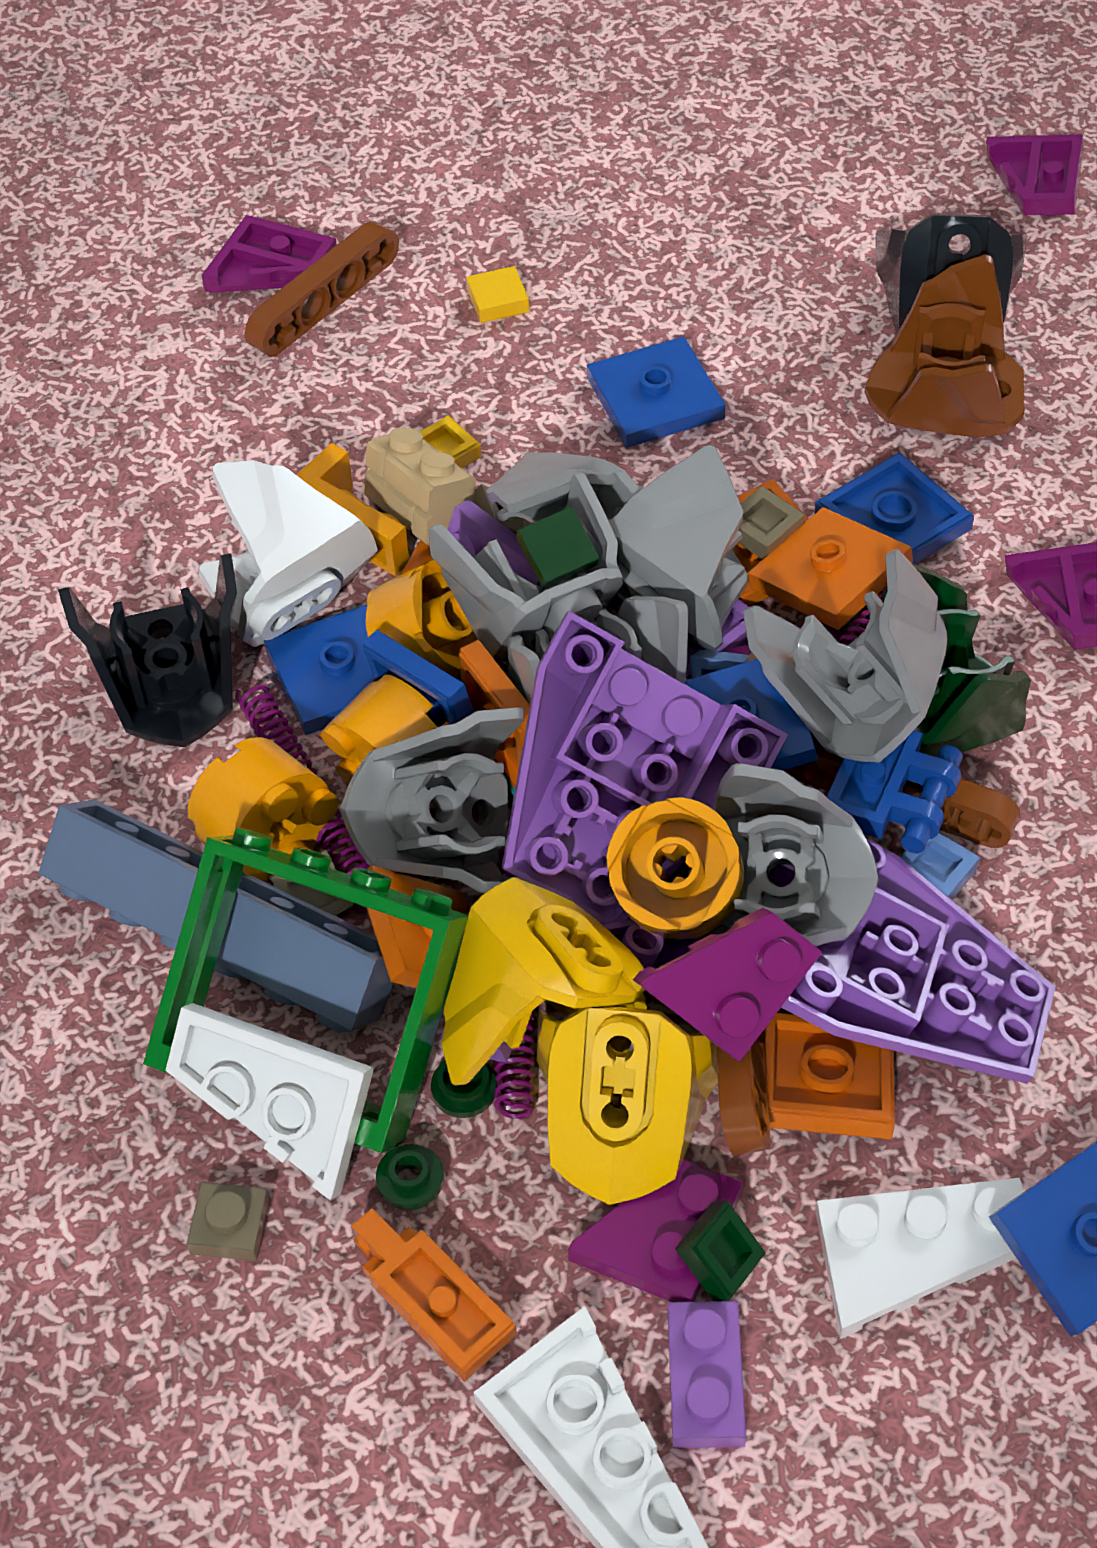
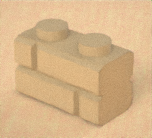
M397 428L392 430L390 434L372 438L367 443L366 466L370 470L365 473L364 495L386 513L397 518L402 525L406 526V529L412 531V534L429 546L430 527L442 524L448 529L454 508L467 500L474 502L476 479L455 464V460L451 455L439 452L423 439L421 432L412 428Z

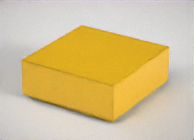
M515 266L466 276L467 292L480 323L530 312L529 298Z
M449 415L420 431L426 442L439 452L451 455L455 460L454 463L460 468L482 457L481 444Z

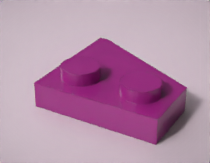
M1083 134L987 137V156L1023 215H1075L1084 152Z
M246 214L201 275L204 291L216 293L283 288L337 245L336 238Z
M1097 542L1005 555L1007 576L1074 650L1097 647Z
M763 907L734 922L732 928L720 935L711 934L689 945L688 949L690 952L657 969L649 966L639 971L633 981L740 1062L822 954V951L776 914Z
M683 1159L676 1179L652 1193L622 1202L575 1238L568 1248V1261L670 1302H695L702 1285L675 1248L712 1202L728 1200L735 1210L742 1195L743 1182Z

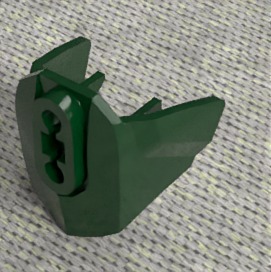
M912 564L938 596L937 612L944 621L947 630L946 654L937 687L925 718L914 729V731L923 733L920 752L936 757L939 749L945 745L954 746L961 752H965L1023 731L1031 679L1024 671H1015L1011 674L1015 663L1011 655L1003 657L993 666L980 655L975 654L972 639L981 615L977 610L968 611L966 591L959 583L953 582L931 569ZM887 586L880 599L883 603L887 594Z

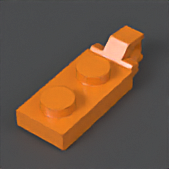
M373 1208L351 1225L356 1237L353 1239L354 1243L370 1259L362 1268L364 1274L370 1279L371 1286L464 1382L517 1336L514 1322L422 1229L416 1233L412 1228L407 1227L398 1235Z

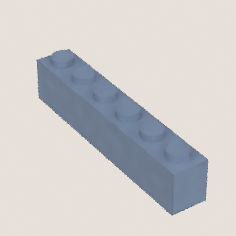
M92 799L59 805L38 874L59 884V891L70 898L80 901H93L109 909V916L119 923L135 927L143 926L159 934L160 942L175 950L203 852ZM242 872L214 970L232 978H247L264 987L263 992L270 999L287 1005L298 1004L318 1014L317 1020L322 1025L336 1031L351 1032L380 1020L393 982L390 981L376 936Z

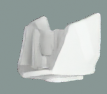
M254 460L216 463L213 466L212 478L232 518L231 524L239 531L248 548L247 552L238 556H232L237 596L230 623L244 642L256 647L264 644V640H271L286 633L297 624L325 608L335 598L339 590L347 585L370 561L378 549L371 531L358 517L312 488L286 467L268 465ZM219 560L206 562L199 566V577L212 598L215 597Z

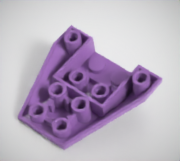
M567 611L536 668L502 869L526 882L573 901L599 922L610 924L622 922L629 917L612 892L607 870L608 846L622 820L629 813L643 805L647 806L654 802L667 800V798H688L714 809L716 790L722 777L731 765L747 764L771 768L788 734L735 704L720 705L621 649L624 641L571 611ZM682 856L676 864L670 863L667 860L663 863L662 868L668 878L686 861L685 856Z
M867 839L875 859L879 882L867 913L848 938L816 946L822 951V954L781 1008L834 1036L1028 1084L1034 1077L1056 987L902 858L882 848L876 842Z

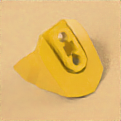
M515 877L496 885L483 894L470 909L456 968L444 1006L445 1027L441 1045L452 1084L464 1085L469 1083L492 1057L503 1041L511 1049L520 1048L531 1013L542 1002L555 1008L565 1018L586 1007L615 1006L647 1009L644 997L645 989L633 981L638 972L643 970L644 967L619 939L573 901ZM614 1036L608 1041L615 1051L621 1053L628 1052L632 1044L631 1040L624 1036Z
M615 1006L586 1007L563 1020L556 1019L551 1012L539 1011L537 1062L547 1083L550 1166L573 1186L608 1205L642 1197L676 1179L700 1120L705 1100L718 1083L716 1044L700 1032L687 1034L662 1011ZM614 1036H624L631 1040L634 1049L621 1053L615 1051L608 1041ZM613 1094H622L621 1104L626 1107L625 1109H618L609 1104Z

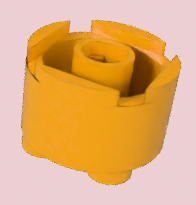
M435 560L426 562L372 589L367 596L366 631L368 637L377 629L454 678H461L460 648L478 640L446 583L441 567Z
M383 675L380 679L377 677L328 723L320 733L326 745L341 759V762L335 767L338 775L349 785L356 769L370 751L438 728L426 715L433 705L404 681L392 675ZM446 721L442 726L450 724Z
M254 737L236 743L234 746L240 750L238 753L230 757L226 762L216 757L202 772L191 792L187 809L188 818L195 823L196 831L192 832L204 845L207 837L234 835L236 828H245L272 837L273 840L270 848L291 855L293 848L312 850L317 843L316 839L319 831L334 816L338 808L337 796L329 790L327 784L320 777L267 738ZM244 865L242 871L245 875L253 876L261 881H268L267 877L272 875Z
M679 797L667 798V800L654 802L647 806L643 805L629 813L622 820L608 846L607 870L612 892L627 915L636 924L652 934L668 939H697L723 923L734 910L735 899H740L744 884V865L737 841L726 821L717 812L703 803ZM682 856H685V862L691 872L686 879L676 877L672 883H667L668 877L662 868L663 863L667 860L670 863L676 864Z

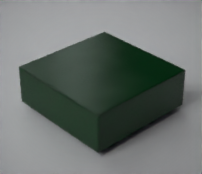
M572 506L519 529L515 537L543 590L596 566L600 559Z
M728 1200L712 1202L675 1248L713 1301H729L766 1254Z

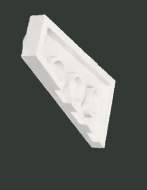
M585 1306L474 1391L475 1404L595 1548H709L676 1483L670 1479L657 1453V1446L645 1422H641L625 1390V1383L613 1359L608 1357L597 1336L596 1326Z

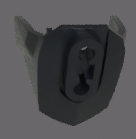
M932 213L907 230L882 229L877 231L875 236L876 272L885 288L886 299L896 334L910 312L922 283L933 279L952 265L982 255H989L994 261L1004 324L1010 294L1022 277L1027 241L1026 235L1009 233L989 215ZM961 234L969 238V245L961 251H955L949 247L950 240L956 235Z
M231 553L220 555L215 597L205 609H202L197 599L190 593L189 587L180 589L184 603L181 605L125 616L122 601L113 603L114 610L111 614L108 628L94 621L70 587L58 589L69 629L86 646L92 663L126 733L158 744L187 747L215 728L233 710L230 620L235 606L237 588Z

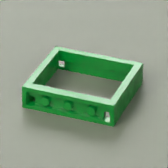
M236 828L234 835L207 837L143 1064L168 1073L165 1070L181 1007L191 1003L204 1007L244 865L433 930L382 1107L365 1101L354 1142L379 1153L402 1144L407 1134L452 982L468 915L451 910L453 900L442 894L424 889H414L411 896L390 889L392 879L386 875L361 868H353L352 875L330 868L332 858L322 853L303 848H293L291 855L270 848L273 840L272 837L257 831Z

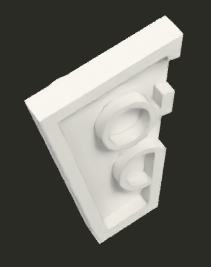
M194 1003L181 1007L165 1071L227 1120L235 1118L266 1142L263 1147L282 1163L289 1160L314 1180L312 1187L330 1201L339 1196L342 1192L374 1067Z
M1020 1178L817 1201L815 1212L840 1339L862 1330L863 1324L893 1310L895 1313H898L918 1304L920 1298L954 1282L964 1283L1016 1259L988 1216L1023 1192Z

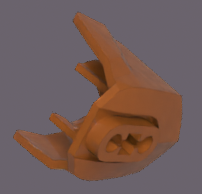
M982 255L952 265L933 279L922 283L910 312L892 344L884 350L875 362L865 386V395L869 404L887 423L923 431L970 437H990L1008 433L1023 419L1025 411L1024 369L1005 352L1001 296L994 261L991 256Z

